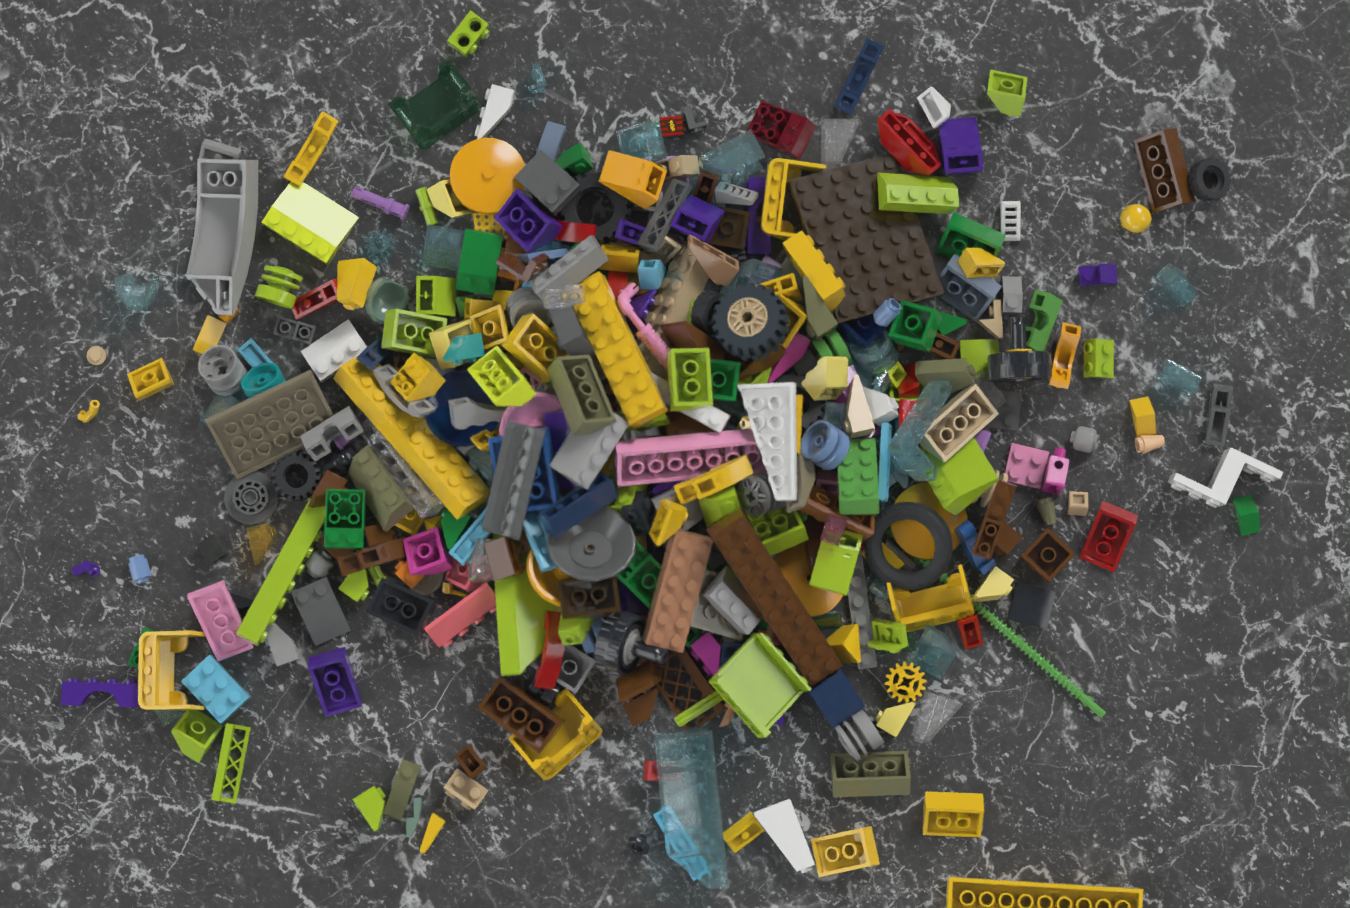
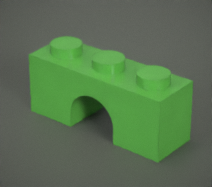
M1035 290L1029 308L1035 312L1033 325L1031 327L1026 326L1027 349H1032V351H1044L1063 300L1051 293Z

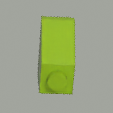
M367 569L348 575L338 589L358 603L360 600L364 601L370 593L368 591L370 585Z

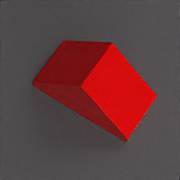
M976 615L956 621L965 650L983 644Z

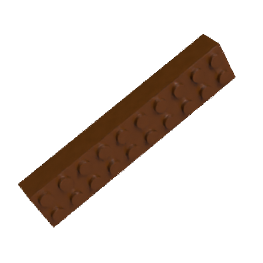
M740 508L707 528L706 530L809 685L813 686L842 667L843 665Z

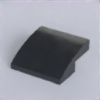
M1016 582L1007 619L1047 629L1056 592Z

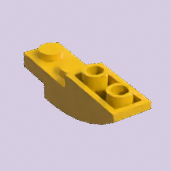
M747 455L711 468L709 472L676 484L674 489L682 505L727 488L753 474L754 471Z

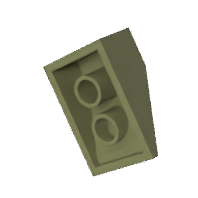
M805 275L802 278L801 285L804 309L807 315L806 331L811 338L815 337L816 340H819L836 329L838 323Z

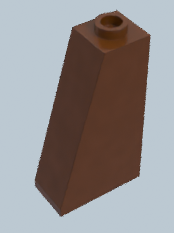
M808 514L803 524L809 540L804 541L812 577L825 525H831L819 522Z

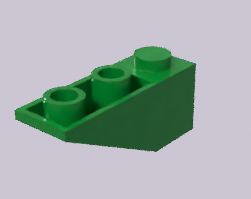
M581 143L564 151L555 161L573 179L593 169L591 154Z

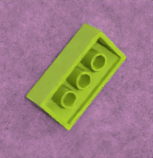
M877 173L879 210L952 214L959 207L958 188L950 177Z

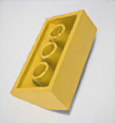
M800 231L783 242L787 257L802 278L805 275L808 277L832 314L845 297L843 289L845 284L840 277L836 278L834 276L835 271L831 264L824 262L823 259L825 257L821 250H816L813 247L815 243L810 235L806 236L803 231Z

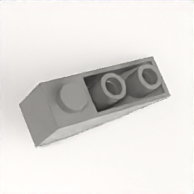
M276 623L273 626L269 625L266 630L268 635L265 639L266 646L270 645L272 652L269 653L272 664L276 663L277 667L301 659L295 641Z

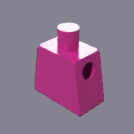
M1055 448L1054 455H1051L1047 460L1040 489L1041 492L1059 496L1064 489L1069 466V459L1065 458V449Z

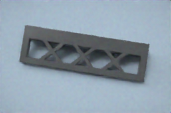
M676 179L671 181L637 243L646 253L652 255L654 251H658L679 207L685 202L693 188L691 184Z

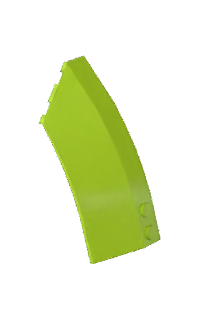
M492 533L493 540L502 538L501 535ZM513 539L515 548L519 549L521 540ZM521 553L519 558L521 566L527 564V554ZM527 570L523 571V574L495 581L501 676L521 675L526 670V667L543 653L546 630L543 629L546 610L556 611V605L543 599L534 590L529 581Z

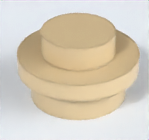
M93 346L87 352V360L93 365H100L106 359L105 350L99 346Z

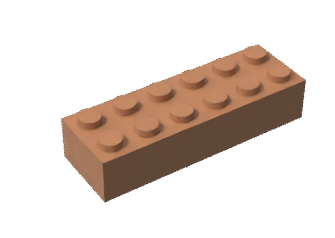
M680 529L669 537L641 639L645 644L683 653L713 543L710 537Z

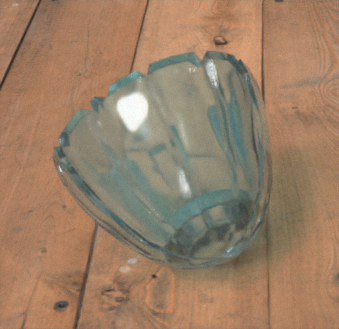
M133 273L116 277L114 282L122 302L129 309L142 311L153 304L158 293L160 280L159 277L151 278L150 283L143 284L142 286L141 284H134Z

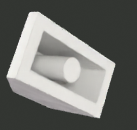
M862 387L872 420L875 424L881 426L882 423H887L899 416L897 410L899 406L894 398Z

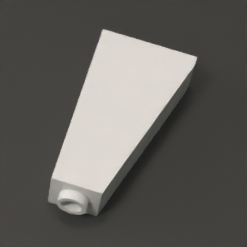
M790 799L753 812L796 871L805 873L812 870L811 866L815 865Z

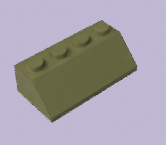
M590 355L556 357L547 371L573 436L591 434L615 423L616 418Z
M367 445L352 458L347 475L357 490H365L366 504L383 530L387 532L411 512L415 506L378 451Z
M908 751L867 752L866 756L862 752H858L861 757L858 761L848 753H831L833 797L910 795L911 777Z

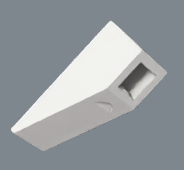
M492 84L491 89H487L485 100L488 101L486 107H482L480 118L483 119L481 126L477 125L475 131L477 139L486 138L510 112L515 95L514 90Z

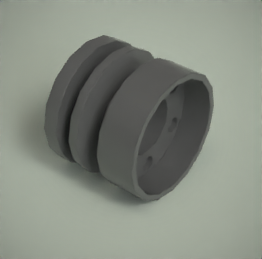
M767 470L746 477L739 483L737 491L740 505L751 516H760L786 505V501H777L775 499Z

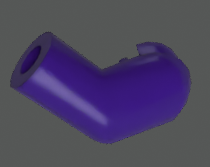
M84 561L71 568L75 577L84 572L92 577H97L101 570L97 564L90 561Z

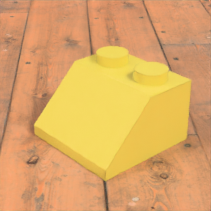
M471 319L457 322L429 333L440 370L461 365H452L451 361L443 362V357L454 337L473 334Z

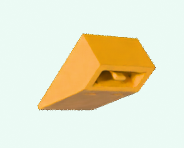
M609 150L599 182L646 210L658 201L667 170L652 161Z

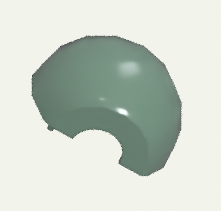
M383 277L373 281L367 291V298L364 303L365 310L370 318L379 324H384L386 310H404L408 299L407 287Z

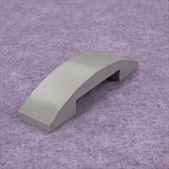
M390 364L373 370L383 391L404 412L415 417H422L435 412L436 408L425 398L407 402L390 383L395 374L398 373Z

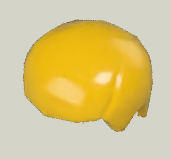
M1140 204L1126 206L1120 215L1122 227L1132 233L1144 232L1150 226L1152 220L1150 211Z

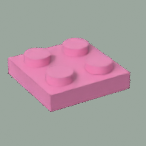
M1011 443L1004 472L1008 474L1007 482L1041 489L1049 452Z

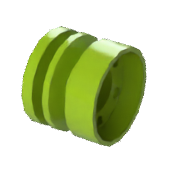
M265 265L264 271L270 273L271 276L262 274L261 278L268 281V285L258 284L255 297L274 305L293 309L297 297L289 291L290 289L299 290L300 287L293 284V281L302 283L303 277L280 266Z

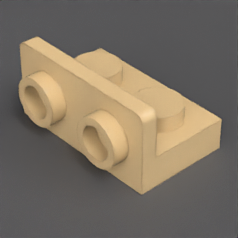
M458 768L443 787L446 789L445 794L452 799H455V797L459 798L462 801L461 805L469 811L471 808L476 810L489 791Z

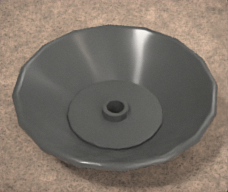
M606 506L566 531L563 535L554 538L548 533L547 548L552 561L562 572L579 580L599 581L614 577L628 566L635 554L636 538L631 524L619 512Z

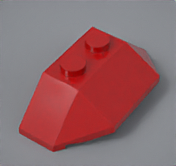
M889 109L877 119L881 144L907 171L931 175L942 165L936 145L909 117Z

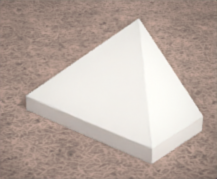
M929 87L917 97L934 129L949 118L951 105L933 87Z

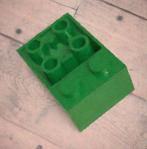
M326 489L324 547L326 549H364L365 490Z

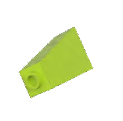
M561 613L558 634L563 646L582 644L595 618L562 619Z

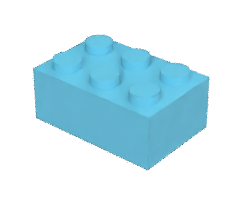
M213 655L205 658L181 681L220 724H224L251 698Z

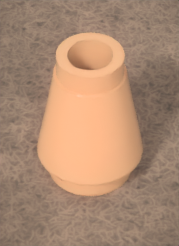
M1139 435L1138 438H1135V448L1138 453L1142 452L1145 454L1165 445L1163 435Z

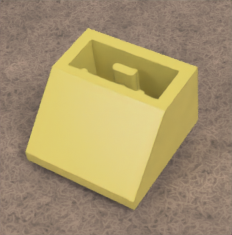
M824 356L818 360L817 366L806 374L801 384L814 400H836L847 388L848 359L846 357Z

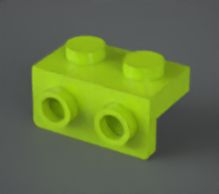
M1097 338L1084 340V378H1114V340Z
M879 618L871 621L874 639L867 642L868 647L875 648L876 650H886L890 653H898L901 649L908 646L905 624Z

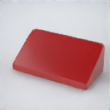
M915 362L903 366L907 375L897 387L899 397H918L919 383L915 375Z

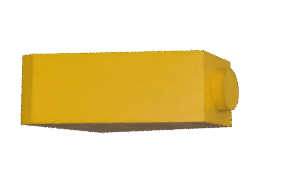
M365 258L338 261L337 301L349 310L363 308L367 298V291L373 281L377 267Z

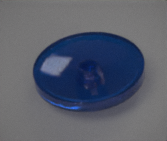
M468 370L450 371L442 375L446 381L433 396L425 398L436 408L435 412L424 416L430 431L440 441L455 447L474 446L475 444L471 441L470 437L485 429L492 433L499 422L491 421L483 426L470 425L467 429L455 428L451 423L448 401L468 397L475 402L485 405L495 404Z

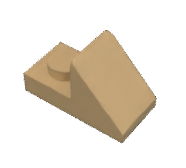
M993 300L991 305L988 306L989 316H992V319L979 320L978 323L996 339L1001 340L1003 338L1001 300Z

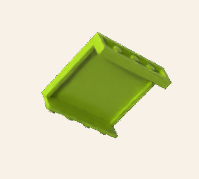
M754 633L708 681L758 738H766L771 733L769 729L799 696L804 691L811 690L808 686V681L795 671V666L783 657V652L779 648L774 647L770 637L765 633Z

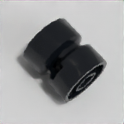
M534 678L526 692L533 697L538 696L539 701L549 706L562 686L556 682L554 689H544L542 691L540 688L534 687Z

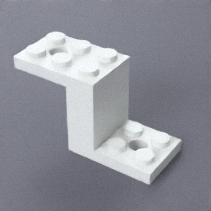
M1230 447L1224 450L1208 487L1178 473L1172 474L1168 483L1172 484L1171 488L1180 492L1185 490L1189 492L1188 495L1197 500L1199 498L1204 499L1207 505L1216 508L1227 503L1241 470L1252 475L1253 473L1261 475L1260 479L1269 483L1279 480L1283 472Z

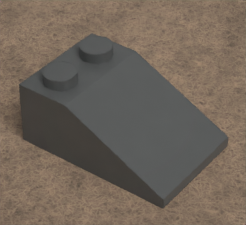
M542 150L514 177L554 216L582 190L580 185Z
M328 577L291 592L315 646L351 631Z

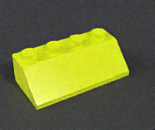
M495 346L467 369L496 406H522L537 394L498 346Z

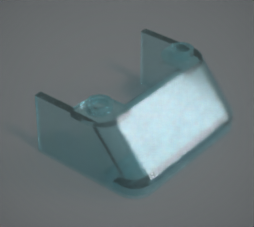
M750 129L702 155L699 158L700 171L704 170L718 175L721 182L738 186L745 182L744 178L763 169L759 160L766 156Z

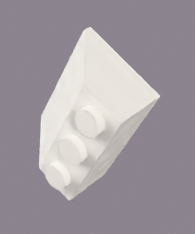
M348 319L301 352L319 380L323 383L334 376L341 365L360 355L367 346Z

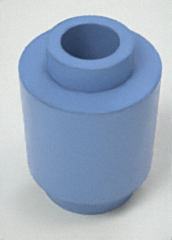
M893 298L885 300L873 313L876 324L887 327L899 315L901 310L900 304Z
M144 554L129 558L130 563L128 565L133 582L137 581L138 584L148 582L149 577L152 575Z

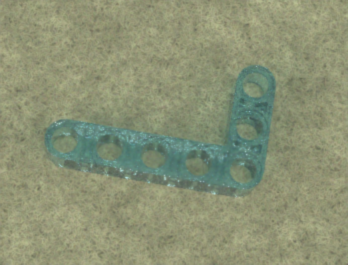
M936 380L927 383L889 443L891 455L917 482L933 481L937 477V468L921 451L918 444L951 393V384L947 380Z

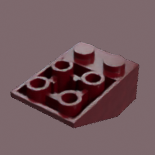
M761 101L745 135L785 155L800 160L814 133L816 125L806 117Z

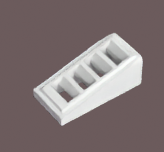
M1002 201L1000 203L1001 233L1005 234V231H1016V235H1006L1004 241H1020V201ZM1005 208H1015V211H1005ZM1005 216H1016V219H1005ZM1005 224H1016V227H1005Z

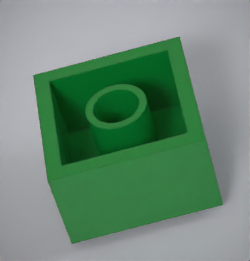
M901 300L900 313L894 319L888 336L896 344L930 352L942 316L937 309Z

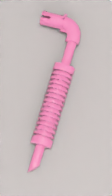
M629 283L624 290L621 289L619 291V308L638 328L636 335L639 338L641 337V341L644 340L645 346L648 347V350L651 349L650 352L653 353V356L656 355L655 358L658 359V362L661 361L660 364L667 371V353L670 348L666 347L667 344L661 341L662 338H659V335H656L657 332H654L655 329H652L650 323L644 325L634 313L630 299L638 293L639 288L637 286L633 289L636 284Z

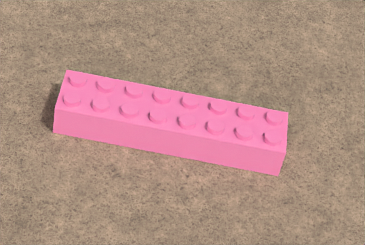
M752 428L722 431L721 434L718 432L625 441L619 440L614 447V475L618 486L689 480L709 472L711 468L747 455L754 471L753 474L761 473L767 469L764 466L763 457Z

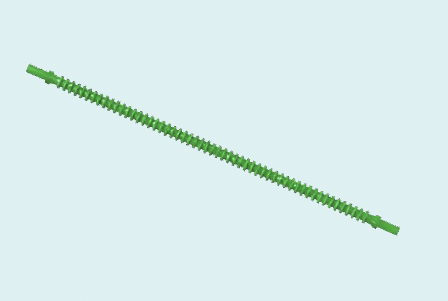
M889 526L884 534H889V538L892 537L893 542H895ZM914 558V560H919V564H923L922 567L928 566L931 562V559ZM943 573L939 578V581H943L944 585L947 584L948 573ZM982 602L973 603L974 611H978L977 614H981L982 619L986 618V622L989 621L991 623L990 626L994 625L995 630L999 629V633L1002 632L1003 637L1007 636V640L1012 641L1011 644L1015 643L1016 648L1020 647V651L1025 652L1024 655L1028 654V658H1032L1033 662L1036 661L1037 666L1040 665L1042 670H1046L1045 673H1050L1049 676H1053L1054 681L1058 680V684L1063 685L1062 688L1066 687L1067 692L1071 691V695H1075V699H1080L1083 706H1088L1100 718L1106 714L1101 707L1092 701L1093 698L1091 696L1085 695L1083 689L1079 690V686L1076 687L1075 682L1071 683L1070 678L1067 679L1066 675L1063 676L1062 671L1058 672V668L1053 667L1054 664H1049L1050 661H1046L1045 656L1041 657V653L1038 654L1036 649L1033 650L1032 645L1028 646V642L1025 643L1024 638L1020 639V635L1015 634L1016 631L1012 632L1011 627L1007 628V624L1002 623L1003 620L999 621L998 616L995 617L994 613H990V609L987 610L985 605H981Z

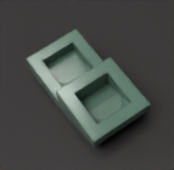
M422 797L413 798L414 817L406 818L407 837H412L418 826L422 810Z

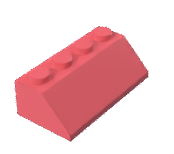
M487 582L426 626L424 628L439 648L442 646L444 648L448 647L454 642L452 639L455 636H463L469 631L468 627L471 624H479L485 619L483 616L486 613L490 612L492 614L496 611L495 592Z

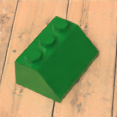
M953 212L935 253L951 259L954 254L960 257L966 248H982L997 257L1006 235Z

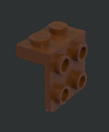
M507 253L497 258L495 263L499 265L498 267L501 270L515 275V279L527 283L547 269L549 256L542 253L532 258L526 264L511 253Z

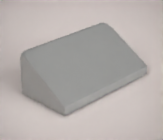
M205 139L201 145L199 159H239L241 149Z

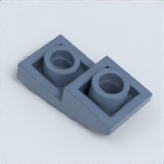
M548 121L537 153L542 150L555 162L566 126Z

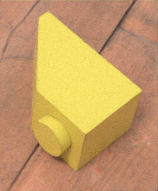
M995 566L971 598L972 602L998 600L1003 595L1007 596L1013 588L1010 585L1014 579Z
M909 702L886 708L883 712L880 710L874 719L877 721L875 726L897 737L916 704Z

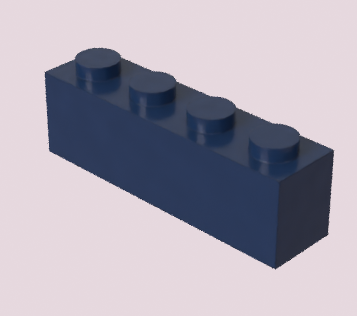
M600 472L596 475L588 489L577 487L541 511L539 516L545 530L554 538H557L605 505L611 503L618 497L612 479Z

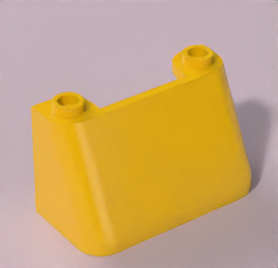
M567 688L556 694L554 700L556 707L552 709V711L566 721L540 754L513 734L508 738L533 770L545 781L553 778L597 740L603 731Z

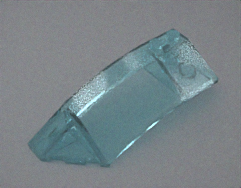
M711 726L693 727L656 735L654 738L667 856L682 866L693 877H696L707 888L729 887Z

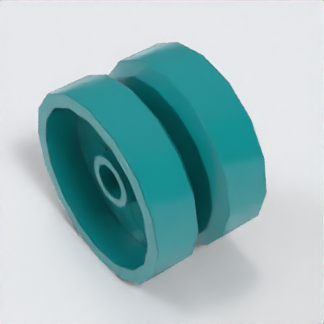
M264 363L246 372L240 384L249 399L286 380L276 364Z

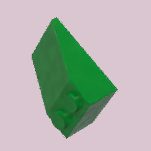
M465 229L455 290L494 295L499 265L495 261L501 256L504 235Z

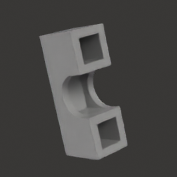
M348 406L300 437L306 451L314 461H317L331 452L330 443L334 438L344 436L349 441L364 432L358 417Z

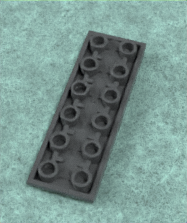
M510 420L507 421L482 525L483 531L520 540L546 430Z

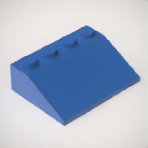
M549 427L539 428L546 430L527 511L546 509L561 499L557 471L549 466L554 458ZM503 435L488 439L494 474Z

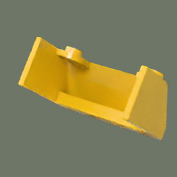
M775 158L769 162L761 217V229L764 233L781 240H788L795 235L793 225L788 221L782 220L786 183L789 180L800 178L801 170L819 173L826 169V165Z
M958 565L960 573L950 575L947 579V584L912 593L909 590L897 588L893 590L891 583H886L896 622L905 624L906 632L957 621L974 615L973 603L962 565Z
M161 631L145 632L140 636L138 703L142 709L204 710V706L187 705L186 694L181 691H174L175 653H181L187 649L188 637H204V632Z

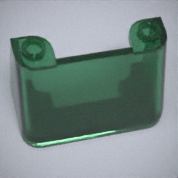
M450 60L439 65L436 71L438 79L411 99L407 100L404 96H397L388 103L389 108L417 146L423 150L431 147L467 121L481 108V102L475 92Z

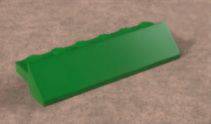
M636 541L634 556L628 566L616 574V576L650 609L661 565ZM690 626L685 645L689 648L702 635L701 632L703 630Z

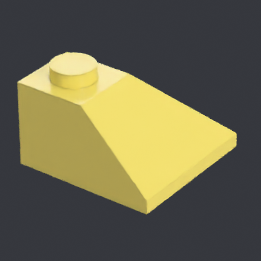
M450 179L440 181L426 189L433 207L451 218L473 213L472 210L466 208L456 198L451 188Z

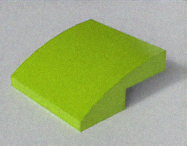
M999 339L960 340L961 358H965L969 365L972 364L975 368L976 375H974V378L987 379L988 356L999 353Z

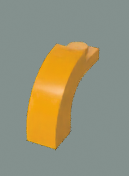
M1062 323L1052 359V377L1049 379V385L1068 389L1072 364L1081 334L1080 326Z

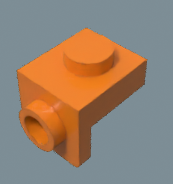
M498 269V279L515 282L513 291L522 288L523 282L515 279V275Z
M401 559L395 565L396 570L394 573L411 589L425 576L411 575L407 559L405 561Z

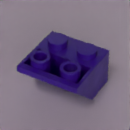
M690 195L679 207L670 226L686 236L690 234L709 244L725 211Z

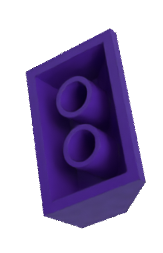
M517 188L494 217L527 253H531L551 243L563 228L529 193Z

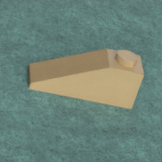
M855 375L850 382L842 424L843 430L847 433L849 439L870 435L875 429L859 375Z

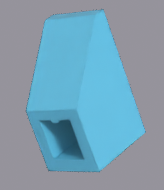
M641 260L638 267L640 289L650 291L660 288L666 273L665 266L661 260Z

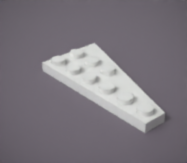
M796 383L738 385L758 448L763 457L764 466H766L775 499L777 501L797 500Z

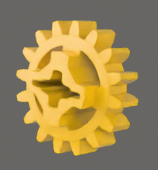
M903 661L901 667L896 663L895 670L893 668L889 669L891 675H885L889 681L885 682L884 685H889L890 687L886 691H892L891 698L893 699L897 696L898 702L904 699L905 703H908L909 698L916 701V695L922 696L919 691L926 689L922 686V683L927 682V680L922 679L925 673L918 672L919 666L913 668V662L907 666L906 661ZM903 669L911 670L915 674L908 675ZM897 673V675H898L897 683L893 684V678H894L895 674ZM903 677H905V679L913 678V680H911L908 683L909 687H898V685L901 684V682H903ZM918 680V687L914 692L913 685ZM897 690H905L907 695H901Z

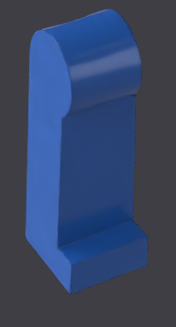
M965 520L954 529L973 571L984 575L996 566L994 559L991 558L989 560L972 554L978 534L970 521Z

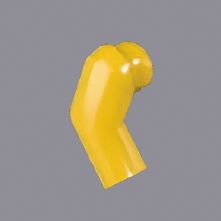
M92 400L87 412L84 410L80 411L77 417L78 420L88 423L96 416L100 405L99 401Z

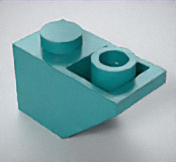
M481 333L454 337L443 357V362L451 361L452 365L462 364L463 359H466V363L478 361L477 357L485 355Z

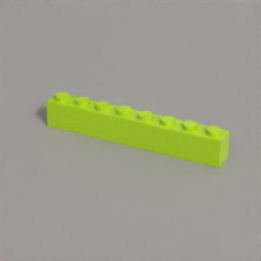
M311 498L236 632L238 637L256 646L260 642L264 643L268 635L266 630L269 625H274L277 619L275 614L278 608L282 609L287 599L284 597L287 592L291 593L296 584L294 582L296 575H301L305 567L303 565L305 559H309L314 551V548H312L314 542H319L318 540L323 535L321 530L325 524V506L308 507Z

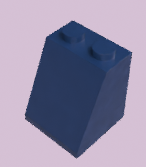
M840 668L813 686H810L808 683L811 690L807 692L833 728L842 725L847 718L865 707Z

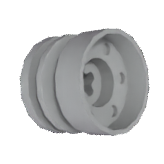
M218 345L209 348L201 355L198 362V370L201 376L216 394L222 396L232 395L242 388L240 384L241 379L247 371L235 352L228 346Z
M863 710L851 716L855 724L852 727L848 722H843L847 729L846 731H843L839 725L835 727L839 741L847 753L854 757L856 761L861 759L857 752L859 749L865 756L867 755L865 745L868 744L875 750L884 744L879 732Z

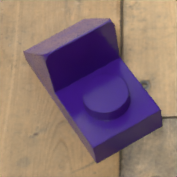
M1100 263L1095 266L1078 267L1079 286L1118 284L1116 264Z

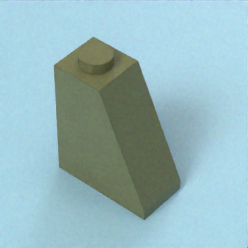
M965 358L915 362V375L933 400L974 384L975 368L972 364L969 365Z

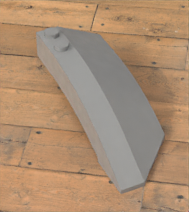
M197 159L196 222L188 269L184 275L195 284L196 290L204 300L211 304L212 310L216 314L235 315L248 275L257 222L258 160Z

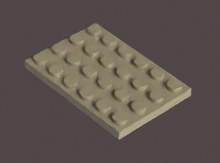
M309 370L205 419L233 474L236 479H239L277 461L279 458H283L287 453L291 454L305 448L300 436L334 414L312 371Z

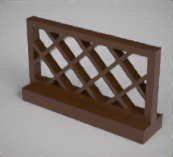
M686 645L684 646L683 653L673 651L669 654L666 666L661 665L659 662L655 664L656 668H665L664 679L661 680L663 685L661 686L660 683H657L656 687L676 716L684 712L676 708V698L687 701L685 709L687 710L690 701L696 703L700 701L690 699L692 688L700 689L702 692L701 700L716 691L708 682V677L690 654ZM675 655L681 661L679 668L669 667L670 658ZM668 669L679 671L677 682L666 680ZM681 672L690 674V684L680 683ZM665 683L676 684L674 695L665 692ZM679 685L689 687L688 698L677 696ZM721 701L713 706L712 709L715 712L710 716L701 714L697 716V724L691 729L687 723L683 725L687 733H692L726 710L725 702Z

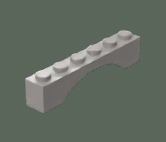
M552 381L543 382L534 390L535 392H547L557 396ZM468 397L448 401L451 423L458 429H467L470 425L483 426L491 421L501 422L502 416L508 406L485 405L475 402Z

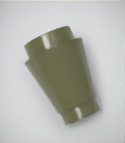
M1051 496L1037 499V505L1035 506L1045 525L1056 523L1055 505Z

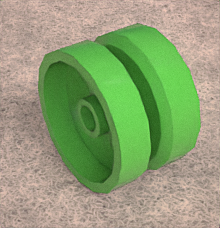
M836 329L824 336L826 342L823 338L816 340L815 337L810 339L812 349L819 359L824 356L846 357L848 359V366L853 364L849 350Z

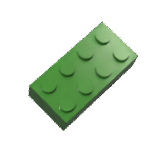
M849 439L848 453L837 466L840 515L879 514L876 439Z

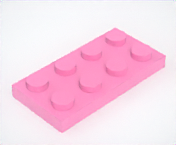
M224 580L187 594V598L217 661L254 648L252 643L237 636L236 632L242 623V619Z

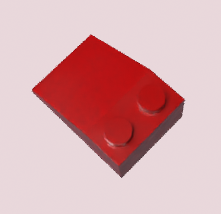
M1102 501L1079 558L1115 572L1136 525L1138 515Z

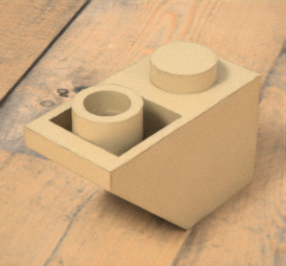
M680 155L655 163L667 170L664 181L684 179L700 174L698 157L693 155Z

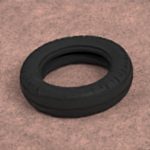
M899 502L881 510L874 517V534L864 540L865 557L873 573L884 583L890 582L892 587L902 590H916L931 585L943 575L952 557V537L946 522L936 511L916 502ZM914 520L924 525L930 531L934 539L935 551L928 566L916 572H904L896 569L887 561L882 550V539L886 529L894 522Z

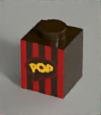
M682 116L659 117L660 139L683 138V132H687L686 121H682Z

